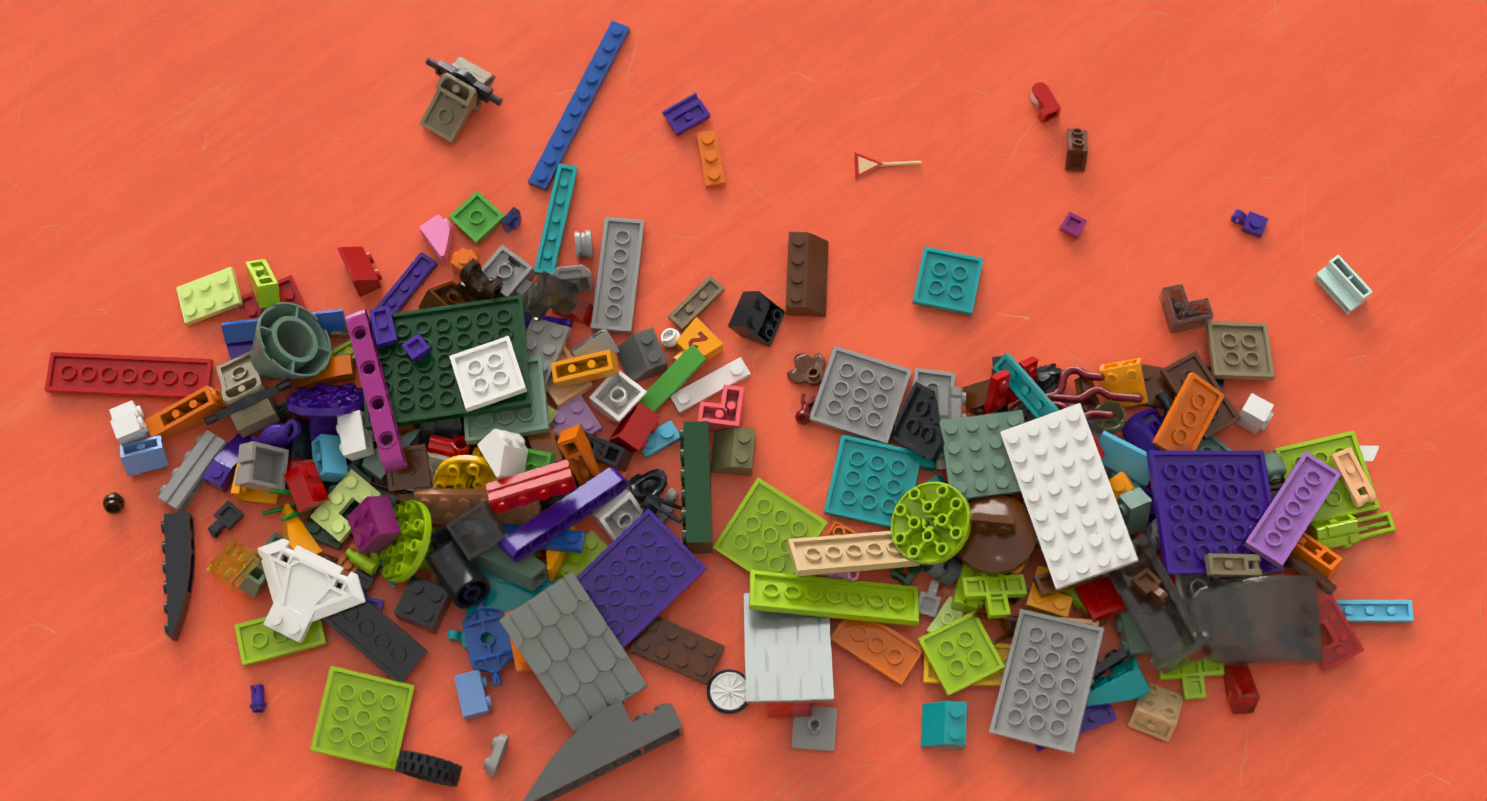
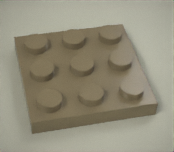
M1207 321L1205 327L1211 371L1214 379L1268 381L1274 379L1275 374L1267 323Z

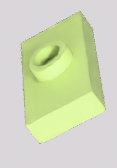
M949 596L928 627L927 633L963 616V611L950 608L953 599L951 596Z

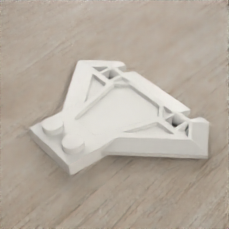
M283 538L257 548L273 600V605L263 625L302 643L312 622L365 603L366 600L357 574L350 572L348 577L342 575L343 567L298 545L292 550L288 548L290 541ZM284 556L289 558L288 562L283 561ZM338 582L343 584L341 589L336 587Z

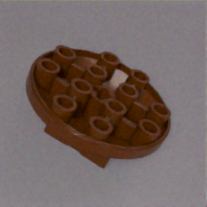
M1004 495L977 498L968 503L972 514V526L966 543L957 553L960 559L978 572L994 575L1008 573L1024 565L1034 553L1038 541L1027 507L1020 501Z

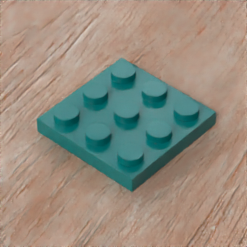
M924 246L912 304L972 316L984 258Z

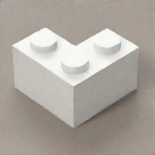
M131 400L109 409L113 419L110 422L116 439L121 445L149 438L150 433L142 418L145 415L140 405L137 406Z
M358 410L337 417L338 424L336 425V430L341 439L339 448L344 457L353 461L375 454L373 442L376 441L374 431H368L365 428L364 412Z

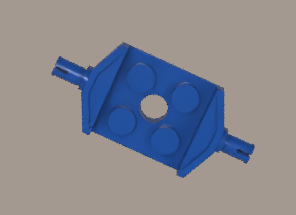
M483 600L480 604L476 605L477 608H475L474 612L462 620V626L472 669H479L481 672L490 673L494 687H498V685H503L500 676L501 670L514 661L509 634L499 621L505 616L504 612L495 608H486ZM484 634H492L493 639L489 644L482 643L481 639Z

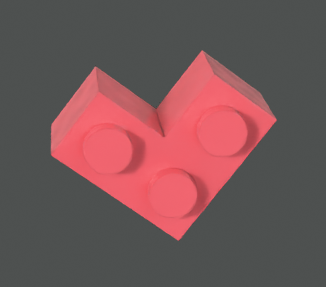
M724 385L721 404L700 401L698 421H708L709 430L721 431L734 427L740 428L744 387Z

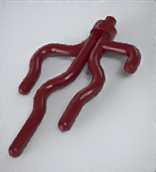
M1077 366L1064 369L1060 374L1057 389L1051 393H1045L1059 410L1070 407L1066 403H1082L1093 395H1101L1112 401L1141 403L1143 401L1142 395L1114 393L1100 386L1091 387L1080 395L1063 394L1067 378L1072 374L1090 381H1103L1105 378L1102 373L1088 372ZM1089 410L1084 412L1086 420L1092 418H1115V413L1112 411Z

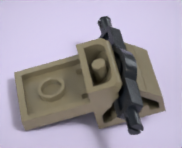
M431 57L426 60L425 64L435 69V74L441 77L435 87L437 91L419 123L432 132L454 143L472 109L478 111L483 101L485 103L491 101L498 106L502 104L503 99L493 94V89L491 88L496 78L493 74L462 57H459L452 65L442 60L437 62Z
M251 351L216 367L222 386V397L228 407L204 418L206 425L209 426L214 422L231 416L242 438L280 421L273 395L293 387L290 379L268 388L263 376L252 365Z

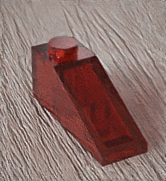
M1241 647L1220 648L1219 653H1222L1225 673L1223 678L1226 697L1232 713H1254L1260 695Z

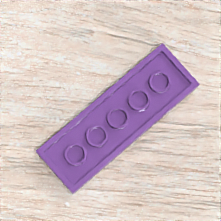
M1305 451L1243 546L1278 568H1281L1341 473Z

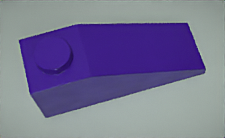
M238 433L214 458L203 476L208 485L224 493L228 491L234 480L240 444L252 442L250 436L242 438L240 433Z

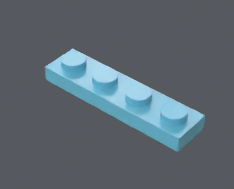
M1336 600L1349 623H1412L1414 621L1412 600Z

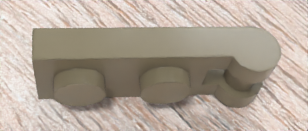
M1208 553L1205 555L1207 576L1263 577L1262 569L1259 566L1261 557L1258 554Z

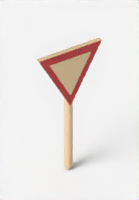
M854 152L855 180L879 167L922 164L921 161L881 163Z

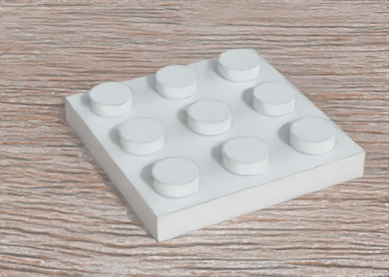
M509 336L449 356L467 412L527 392Z

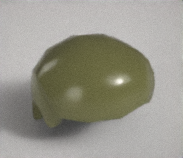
M1108 401L1096 407L1095 410L1112 411L1115 413L1114 419L1094 418L1097 430L1102 433L1106 431L1114 434L1124 427L1126 421L1125 410L1119 403Z

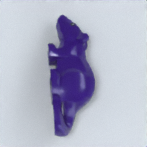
M293 418L285 424H272L263 430L259 438L254 435L251 437V440L284 448L289 442L298 437L301 431V423ZM293 426L294 431L293 434L290 436V428Z

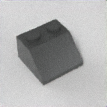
M653 327L633 334L618 346L619 352L617 353L626 376L635 383L662 374L668 369L666 358Z

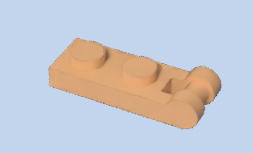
M1351 447L1332 454L1330 458L1337 471L1341 473L1340 477L1351 496L1354 507L1359 508L1366 502L1376 501V494ZM1363 489L1364 494L1360 496L1358 490Z

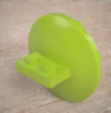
M927 482L915 486L900 499L892 515L891 535L896 548L903 556L921 565H935L949 560L962 549L969 537L972 526L970 506L966 498L957 489L946 483Z
M407 500L400 505L396 504L393 510L401 533L381 553H378L379 560L383 561V568L380 569L381 575L386 580L394 583L406 581L418 568L432 571L424 557L434 549L430 538L431 531L436 529L432 528L428 508L425 504L416 500Z

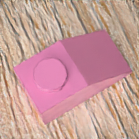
M438 214L421 225L419 229L424 239L442 263L445 264L448 261L453 237L450 230L452 226L446 218L443 220Z

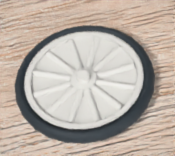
M726 669L716 673L710 679L707 686V697L710 704L719 712L726 714L737 713L743 710L748 705L746 704L745 675L734 669Z

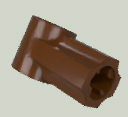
M1081 377L1074 380L1077 395L1094 387L1093 381ZM1093 395L1088 400L1080 403L1083 412L1095 410L1100 405L1097 395ZM1090 404L1094 406V409H1087L1085 405Z

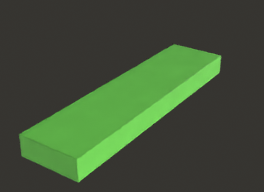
M692 344L647 390V394L638 404L642 403L656 413L708 359Z

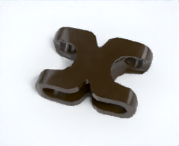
M472 258L460 272L461 281L457 285V292L463 297L469 295L475 301L500 298L498 293L503 290L504 284L497 277L495 280L487 277L481 269V264Z

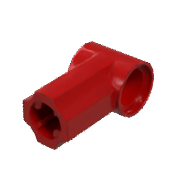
M431 435L428 452L449 457L470 455V444H466L465 436H457L451 439Z

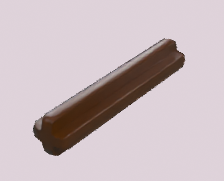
M1294 552L1290 553L1285 561L1287 564L1327 595L1335 592L1337 586Z

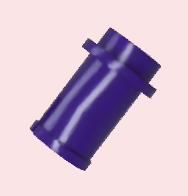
M264 685L250 686L252 702L250 709H252L253 713L264 712L267 707L264 699Z

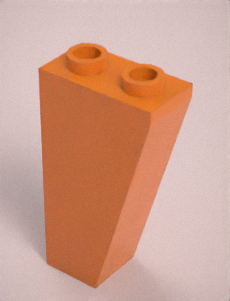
M206 385L147 418L145 422L151 437L161 435L162 440L165 441L206 424L204 418L228 406L224 403L221 391Z

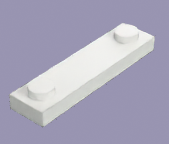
M741 357L675 392L670 399L681 415L699 405L700 401L705 402L723 392L724 385L734 386L750 377L751 373Z

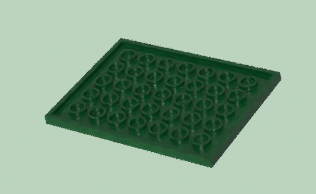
M523 295L391 314L398 344L379 348L378 353L397 427L532 407ZM419 333L430 347L431 352L414 363L403 349L402 344ZM509 336L527 392L467 412L449 356ZM364 395L365 428L370 431L373 430Z

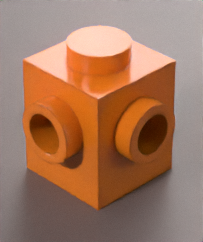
M463 247L459 252L456 251L452 255L450 262L453 272L460 276L462 268L472 258L480 263L478 254L471 249L466 250Z

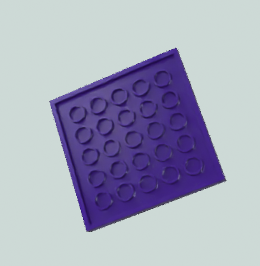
M1150 450L1146 453L1165 576L1207 575L1205 555L1208 553L1256 554L1243 545L1272 502L1264 451ZM1261 557L1259 566L1263 574H1281L1284 572L1283 566L1278 568Z

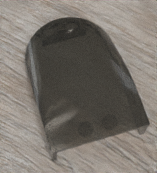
M1277 575L1219 579L1200 587L1189 601L1186 611V627L1189 637L1195 648L1198 647L1206 655L1205 657L1212 662L1222 665H1310L1323 661L1316 576Z

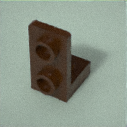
M1080 128L1067 129L1065 170L1085 171L1088 154L1087 131Z

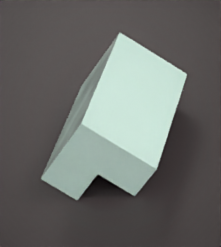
M1339 254L1330 260L1327 266L1314 277L1347 315L1365 303L1373 292Z

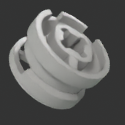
M591 230L581 232V234L575 231L577 259H580V256L593 258Z

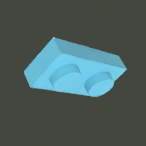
M670 420L659 426L653 434L650 433L647 437L648 443L641 452L648 459L678 442L680 434L673 422Z

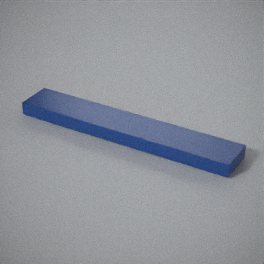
M343 308L311 312L318 318L317 322L323 331L325 329L327 332L346 330L347 328ZM259 318L222 322L221 327L225 344L253 341Z

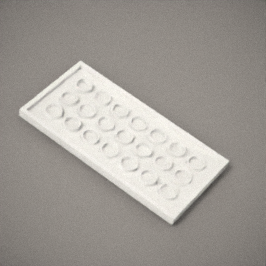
M1080 403L1000 432L1056 590L1138 562Z

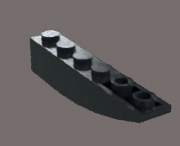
M189 511L164 514V521L161 522V530L165 535V541H162V551L165 554L162 568L164 574H166L163 590L167 594V602H164V612L168 618V622H165V633L173 641L178 640L182 630L194 581V517Z

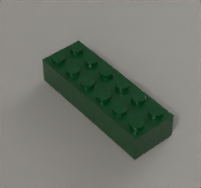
M708 421L683 422V429H679L680 446L684 448L680 449L681 467H684V469H680L681 485L685 487V489H681L682 507H685V509H681L682 526L686 527V529H682V542L692 554L713 553Z

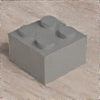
M255 441L240 444L237 463H240L241 466L237 467L235 485L270 493V489L285 490L286 479L284 474L287 472L289 450Z

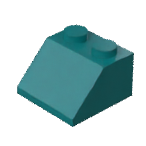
M940 701L922 704L921 747L964 750L966 746L967 702Z

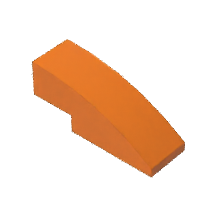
M350 354L330 358L326 368L319 374L309 378L294 379L295 390L299 387L313 388L317 383H327L329 386L336 385L337 381L355 379L353 359Z

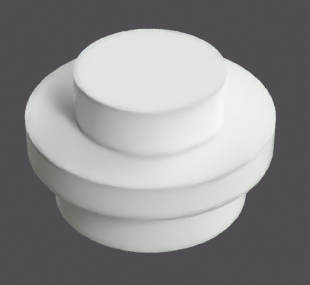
M668 328L662 332L661 342L665 347H673L681 335L677 330Z

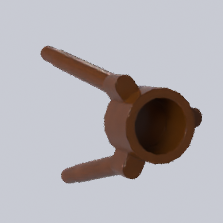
M973 613L974 617L988 619L987 614ZM1004 615L1003 618L992 619L1000 620L1001 628L1006 632L1005 635L992 642L994 645L1014 636L1018 616Z

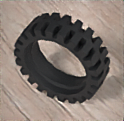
M401 750L395 771L427 782L457 787L462 766L435 756Z

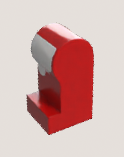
M1043 82L1035 83L1032 86L1030 99L1033 103L1037 104L1040 110L1038 118L1041 123L1058 117L1061 107L1049 87Z

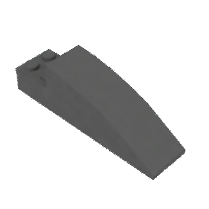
M621 699L604 709L584 724L553 755L523 801H552L684 735L683 726L672 704H660L654 708V712L648 715L647 713L638 715L634 722L631 721Z

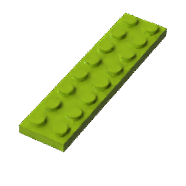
M751 570L749 610L918 626V587Z

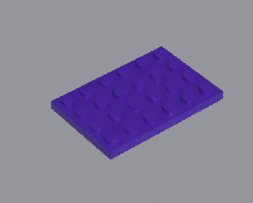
M648 508L576 578L622 648L625 649L696 581L707 568Z

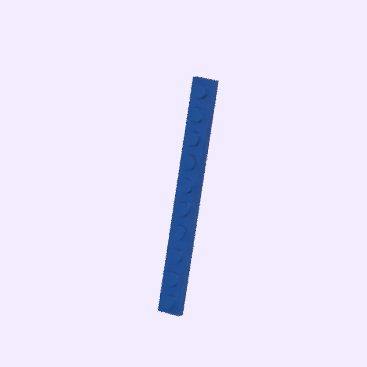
M613 20L611 21L528 180L529 185L547 192L556 174L558 164L562 163L626 40L630 27Z

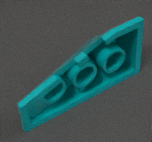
M1134 656L1110 669L1112 673L1106 677L1099 676L1094 679V685H1091L1086 706L1145 697L1151 690L1137 658Z

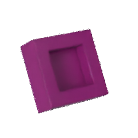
M1069 211L1059 230L1077 239L1087 220Z

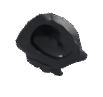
M1055 363L1037 367L1034 382L1044 393H1048L1058 386L1059 377L1063 370L1055 368Z
M654 469L643 475L636 474L634 477H631L627 486H630L635 499L644 501L648 494L659 496L664 491L667 485V475L661 469Z

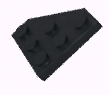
M915 382L894 423L890 435L891 439L933 462L937 461L945 444L939 423L941 420L935 391Z

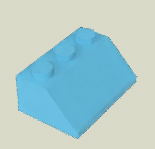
M1103 431L1098 442L1105 453L1101 461L1106 474L1112 478L1123 471L1128 475L1136 488L1140 487L1144 490L1150 481L1147 452Z

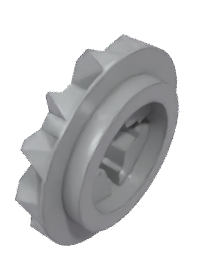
M1156 519L1149 524L1145 535V546L1150 553L1157 551L1160 544Z

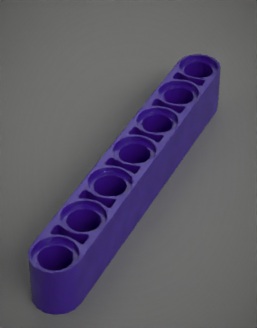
M613 467L606 469L507 535L500 543L501 550L513 562L523 560L622 493L628 485L627 479Z

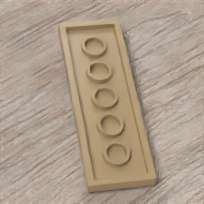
M891 531L788 539L787 542L796 576L920 565L909 560L899 552L893 542Z

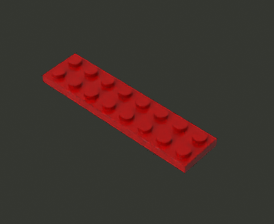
M50 352L45 391L47 393L183 399L206 385L211 386L214 361L201 358Z

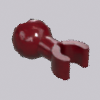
M805 394L801 395L802 407L795 414L798 424L806 425L810 422L809 409L814 405L815 396H812V400L806 403Z

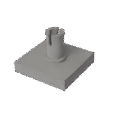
M812 706L810 717H794L791 748L834 752L837 708Z

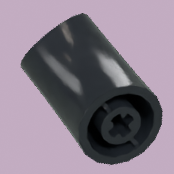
M459 535L445 541L424 557L458 608H472L480 604L489 594L490 582Z

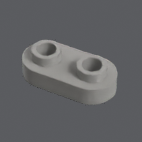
M500 733L498 737H494L491 749H493L492 755L487 757L484 763L487 775L493 777L497 775L509 743L508 735Z

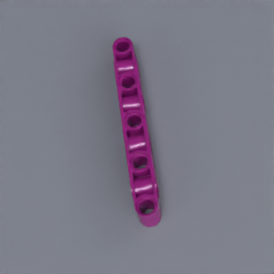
M366 309L347 314L345 319L380 459L385 473L388 474L407 467L398 427Z

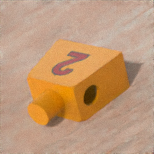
M696 317L676 341L677 349L680 352L673 357V360L676 361L692 344L710 360L723 351V343Z

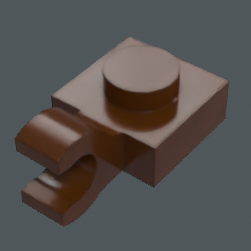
M1148 567L1131 579V584L1145 598L1151 595L1154 602L1160 607L1167 602L1165 598L1168 597V594L1160 588L1162 581Z

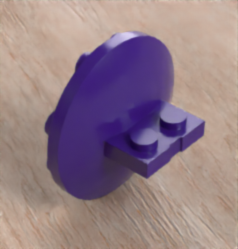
M317 383L313 388H297V392L287 397L286 407L293 413L309 417L310 440L313 441L320 434L339 436L336 430V425L338 424L337 417L362 410L364 408L363 388H357L354 383L344 384V386H328L327 383Z

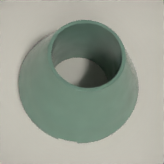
M279 302L268 307L262 312L256 325L250 353L253 367L261 376L271 381L309 378L319 374L326 368L331 358V342L326 329L323 331L317 322L318 318L300 305Z

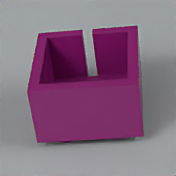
M367 496L358 505V508H355L347 516L359 554L381 553L401 533L389 496Z

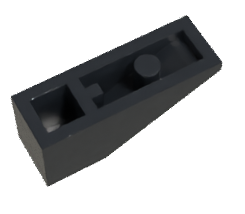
M584 431L596 460L624 472L626 471L633 456L632 452Z

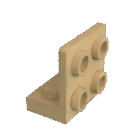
M1148 682L1151 691L1145 697L1137 700L1128 726L1169 742L1177 725L1184 698L1182 695Z

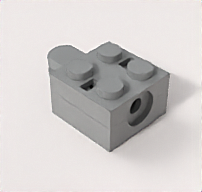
M501 245L481 268L483 273L490 279L495 280L497 277L503 282V290L498 293L500 298L523 295L524 302L530 305L535 304L540 298L539 288L531 282L535 278L534 268L504 245Z

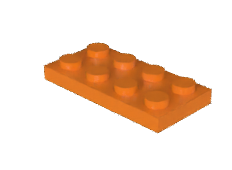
M1194 372L1189 373L1152 444L1161 450L1196 451L1225 394Z
M842 619L831 635V642L899 686H902L923 654L921 647L880 622Z

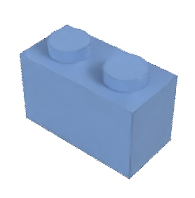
M161 435L120 445V458L127 476L139 475L147 471L169 466L168 453Z
M479 669L455 675L454 679L465 721L491 715L489 708H492L493 704L491 696H486L485 688L488 687L486 675H482Z

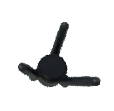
M648 494L640 506L644 510L642 514L649 508L654 514L660 511L672 520L682 523L681 519L662 508L661 505L665 504L678 510L683 509L682 506L662 499L655 494L653 496Z

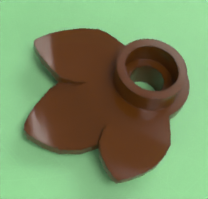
M805 353L797 354L794 358L796 368L787 373L788 378L797 384L805 382L812 386L821 384L824 377L823 369L826 365L825 358L820 353L815 354L812 358Z

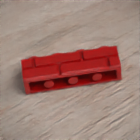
M566 459L487 483L486 489L493 512L504 513L511 508L527 506L529 503L537 500H547L557 494H567L571 490L576 489L569 461Z

